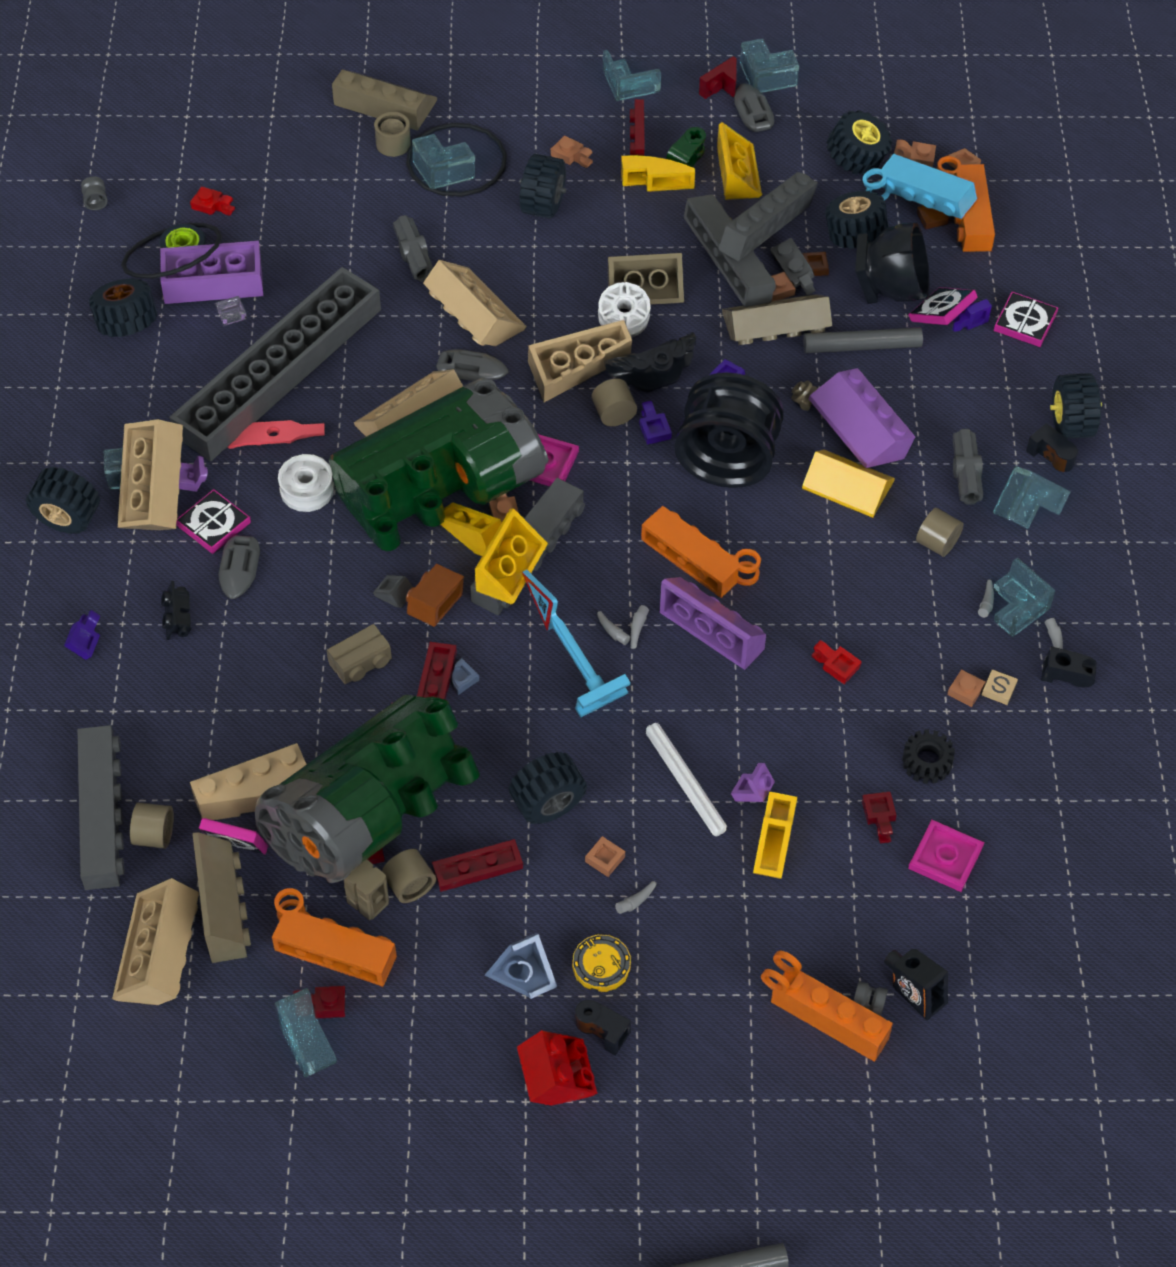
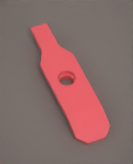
M292 420L254 422L228 448L233 449L246 445L291 444L303 438L325 436L324 423L302 425ZM273 432L278 433L276 436H269Z

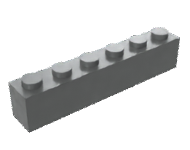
M795 173L727 224L718 250L737 261L743 259L810 207L818 182L812 180L804 173Z
M713 194L687 198L684 213L685 221L744 307L771 303L776 283L774 278L765 269L764 264L755 255L754 250L740 261L718 250L726 225L733 221L723 209L722 204L718 202Z
M559 478L555 479L524 518L548 543L533 571H537L540 568L545 555L554 550L559 537L568 532L573 519L576 516L579 517L585 508V503L583 502L584 491ZM476 581L470 586L471 602L497 616L504 608L507 609L511 605L477 592Z
M111 725L77 729L80 877L85 890L119 887L120 875L125 874L124 860L119 858V850H124L123 834L118 832V825H123L122 809L118 808V801L122 800V788L120 783L117 784V776H121L122 771L120 759L116 760V752H121L119 735L114 736Z

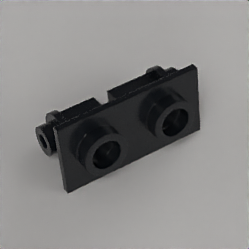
M171 581L167 591L164 590L161 597V605L165 607L162 628L166 629V640L170 639L172 633H177L180 637H186L191 631L190 613L180 612H189L190 610L189 592L185 587L175 589L174 581Z

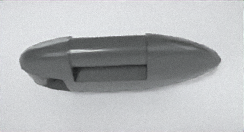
M746 83L740 84L735 91L734 103L742 122L753 132L770 130L774 126L775 120L766 97L754 86Z
M449 349L441 352L436 365L438 371L454 369L459 379L474 381L478 378L490 379L492 381L498 380L509 372L508 368L500 360L491 355L462 349Z
M235 535L227 541L223 549L218 577L222 591L230 599H237L243 595L256 577L260 546L253 536Z

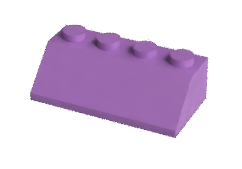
M259 241L219 244V247L207 259L176 274L161 277L165 304L264 296ZM214 244L160 248L161 272L170 271L189 264L204 255Z
M858 368L838 372L809 396L811 403L865 468L904 459L915 439L914 434Z
M681 577L666 578L661 582L660 613L745 670L765 649L766 634L760 627L750 624L739 613L729 610L715 597L708 596L699 590L694 583L687 582Z

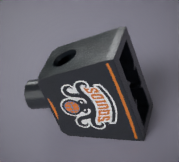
M911 949L904 956L897 950H893L886 956L884 963L893 970L894 989L924 1019L929 1020L948 1003L947 970L917 949Z

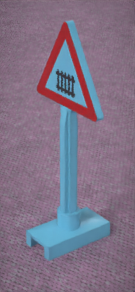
M528 570L523 571L522 575L547 631L552 628L555 630L587 681L586 685L590 692L577 698L575 709L579 716L583 717L628 694L626 687L631 682L625 674L605 684L600 675L595 673L568 628L557 616V599Z

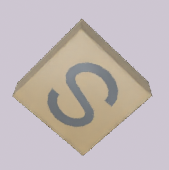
M992 670L983 689L982 696L1008 705L1018 679Z

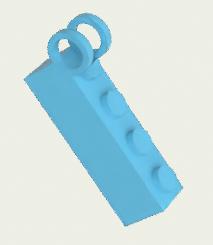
M896 154L891 156L882 169H871L863 176V183L867 188L866 191L871 193L872 190L881 187L886 190L881 195L884 200L893 193L908 201L917 202L927 208H933L948 216L960 219L963 218L977 200L974 182ZM875 174L883 177L878 182H867V179Z

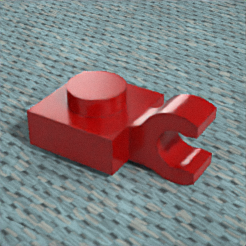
M202 186L190 201L191 209L213 215L215 211L231 215L235 210V207L230 205L233 201L231 196L223 195L222 192Z
M820 640L813 648L815 652L812 654V657L816 661L824 663L823 670L844 685L861 667L862 661L841 646L834 651L825 642Z

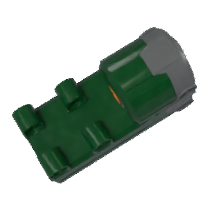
M478 378L333 453L329 458L335 488L340 498L378 548L384 551H392L400 545L401 539L397 523L415 514L426 526H439L444 522L445 518L443 498L461 489L473 502L485 505L541 475L545 470L546 464L549 462L544 446L535 428L524 415L523 410L517 408L511 397L502 392L494 381L484 378Z
M403 695L279 785L267 789L257 799L255 807V823L261 836L285 862L294 866L297 871H305L312 877L315 875L324 877L329 883L339 882L347 878L351 871L400 835L402 815L427 816L438 807L433 792L446 782L463 786L479 778L480 773L471 752L466 747L455 745L450 732L457 728L458 722L449 701L437 697L424 698Z

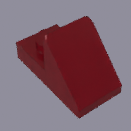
M733 56L701 76L699 95L706 99L718 93L720 89H723L734 97L737 58Z

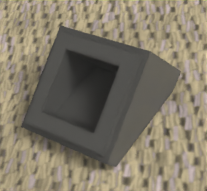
M387 575L373 594L375 597L401 608L406 603L407 593L413 586L406 576Z

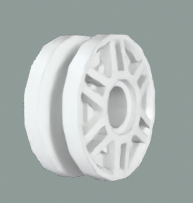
M629 282L613 284L601 294L598 309L599 323L602 326L624 320L631 338L635 337L647 327L651 309L650 299L646 292L638 285ZM625 308L628 309L629 312L623 313L619 310Z
M311 454L294 456L284 462L279 470V490L283 502L288 507L297 511L311 512L328 504L333 497L334 482L332 470L323 458Z

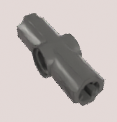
M407 215L400 216L393 222V228L399 241L402 259L404 262L407 261L413 278L423 282L433 269L428 256L425 238L419 234L413 218H409Z
M961 429L957 433H953L952 438L954 448L953 475L958 481L960 501L965 502L967 505H972L983 498L981 481L983 469L982 456L978 455L975 433L971 432L970 429Z

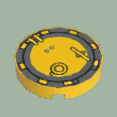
M610 935L588 937L578 944L573 953L572 969L575 977L584 987L590 990L592 988L598 990V992H607L617 989L626 981L629 975L631 965L629 951L619 939Z

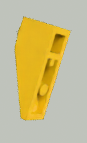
M452 502L444 508L445 518L441 526L473 553L483 556L502 522L498 518Z

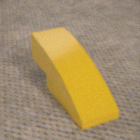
M621 156L623 186L646 185L647 192L694 189L695 168L657 157Z
M769 792L753 874L782 879L797 797Z

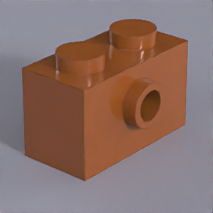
M436 563L429 572L426 571L423 574L419 584L408 591L406 596V602H408L407 614L435 627L462 596L464 576Z

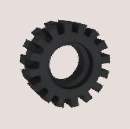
M924 729L923 735L920 731H917L915 736L911 735L908 738V742L906 741L902 756L903 768L907 769L909 777L915 774L913 780L917 782L919 778H923L924 784H928L929 779L934 784L937 783L938 777L942 781L946 778V774L949 775L951 772L955 748H952L953 743L951 740L946 742V735L943 734L941 737H938L939 731L934 730L933 735L929 734V729ZM924 750L932 751L939 756V760L934 763H927L918 757V753Z

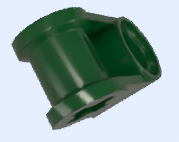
M691 127L686 130L682 137L670 147L666 159L693 167L705 153V146L703 144L706 139L705 131L699 127Z

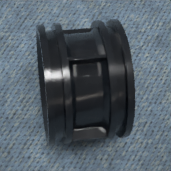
M737 373L711 374L695 382L689 391L684 409L685 419L680 424L674 445L675 455L679 463L696 478L720 487H746L763 480L770 472L776 451L775 440L779 436L784 419V407L780 398L763 382Z

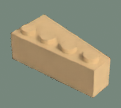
M624 320L528 345V363L543 402L606 370L605 360L631 354L632 338Z
M296 743L191 781L190 785L202 819L218 820L239 817L241 813L255 812L256 801L263 792L279 785L307 764Z

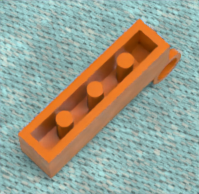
M942 157L937 164L938 170L974 182L977 200L963 218L954 217L955 224H959L957 241L962 243L963 252L992 251L995 232L984 164L961 165V162L955 157ZM945 162H951L957 168L953 171L945 170L941 165Z
M664 506L642 524V541L720 598L737 583L743 586H750L759 579L761 557L756 551L742 549L735 555L729 554L716 541L704 536L697 527L689 525L676 512L670 511ZM744 555H750L756 559V564L749 561L739 562L738 560ZM738 571L746 574L755 572V576L747 580L742 579L738 576Z
M287 888L276 895L274 904L279 923L272 936L275 951L382 987L384 986L397 957L395 943H392L390 939L384 936L374 937L365 934L364 931L356 927L347 928L338 925L329 918L320 919L311 916L306 912L303 895L296 889ZM287 895H294L299 899H289L279 905L280 900ZM288 906H296L293 910H284Z
M777 951L773 956V961L784 971V974L781 975L772 969H765L761 974L762 981L773 990L771 1003L875 1062L890 1038L893 1023L800 971L802 965L793 955L785 951ZM781 958L790 962L794 967L784 963ZM769 977L776 979L778 983L776 984Z

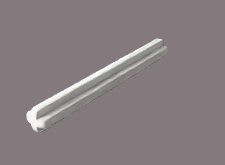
M653 723L646 728L647 736L714 836L723 834L726 831L727 825L660 724Z

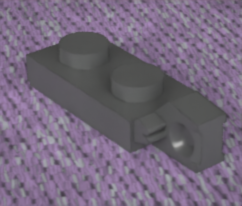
M792 238L770 249L779 267L786 273L795 287L801 285L806 295L816 291L811 280L815 277L813 270Z

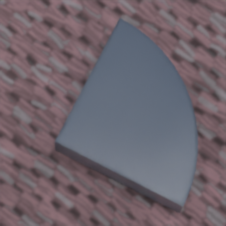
M462 658L455 664L452 673V685L457 695L479 681V675Z

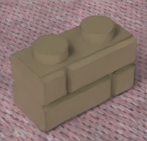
M374 624L327 649L329 665L344 684L361 680L368 671L374 668H382L392 659L391 647L388 641L381 635Z
M368 860L361 863L344 879L347 903L354 909H359V912L368 920L374 919L389 904L386 874L377 867L373 868V864Z

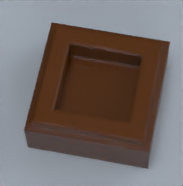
M925 206L917 207V215L925 230L948 224L949 218L943 212Z
M826 251L802 253L812 268L814 276L829 275Z

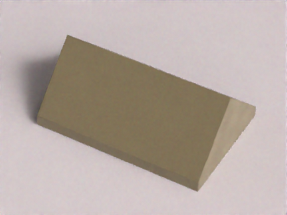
M682 253L608 257V287L616 283L629 282L638 285L646 292L650 299V304L684 303Z

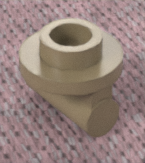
M809 380L805 382L800 381L792 389L793 395L791 399L797 402L802 410L808 411L812 405L809 396L818 388L812 386Z

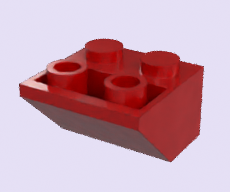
M541 1030L517 1046L530 1102L552 1106L598 1094L583 1039Z

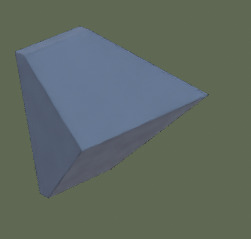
M538 933L510 944L485 974V976L528 996L530 999L557 987Z

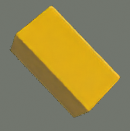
M721 122L718 126L717 152L725 200L759 198L762 196L754 145Z
M827 450L815 451L802 489L873 518L895 478L871 468H865L859 463Z
M514 508L510 509L475 568L476 591L509 604H513L526 583L522 572L528 570L532 573L548 544Z

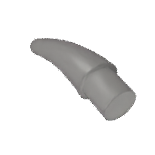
M987 580L984 598L978 610L979 616L983 618L987 617L993 609L994 592L992 580Z
M641 605L633 616L631 626L632 649L637 647L640 631L649 613L648 607Z
M601 611L597 613L603 628L615 641H619L623 645L630 641L631 636L623 632V629L609 621Z
M1050 618L1044 622L1048 629L1047 633L1051 638L1053 647L1063 649L1061 629L1057 625L1055 618Z
M652 881L640 892L616 903L617 912L622 914L636 909L654 890L656 882Z

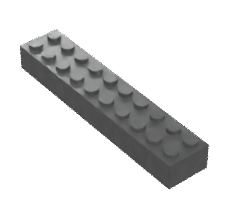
M341 267L169 417L170 422L183 425L182 442L211 462L234 442L249 425L262 417L381 311L379 290Z

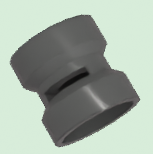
M91 176L84 179L81 183L83 203L89 210H100L107 205L105 183L101 178Z
M859 981L854 1001L881 1016L888 989L882 987L875 989L870 987L868 983ZM871 995H874L872 1004L869 1005Z

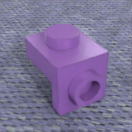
M197 456L194 464L181 463L179 489L197 492L201 483L206 481L208 470L207 467H204L203 457Z
M758 763L752 774L741 775L731 793L735 802H764L775 783L765 763Z

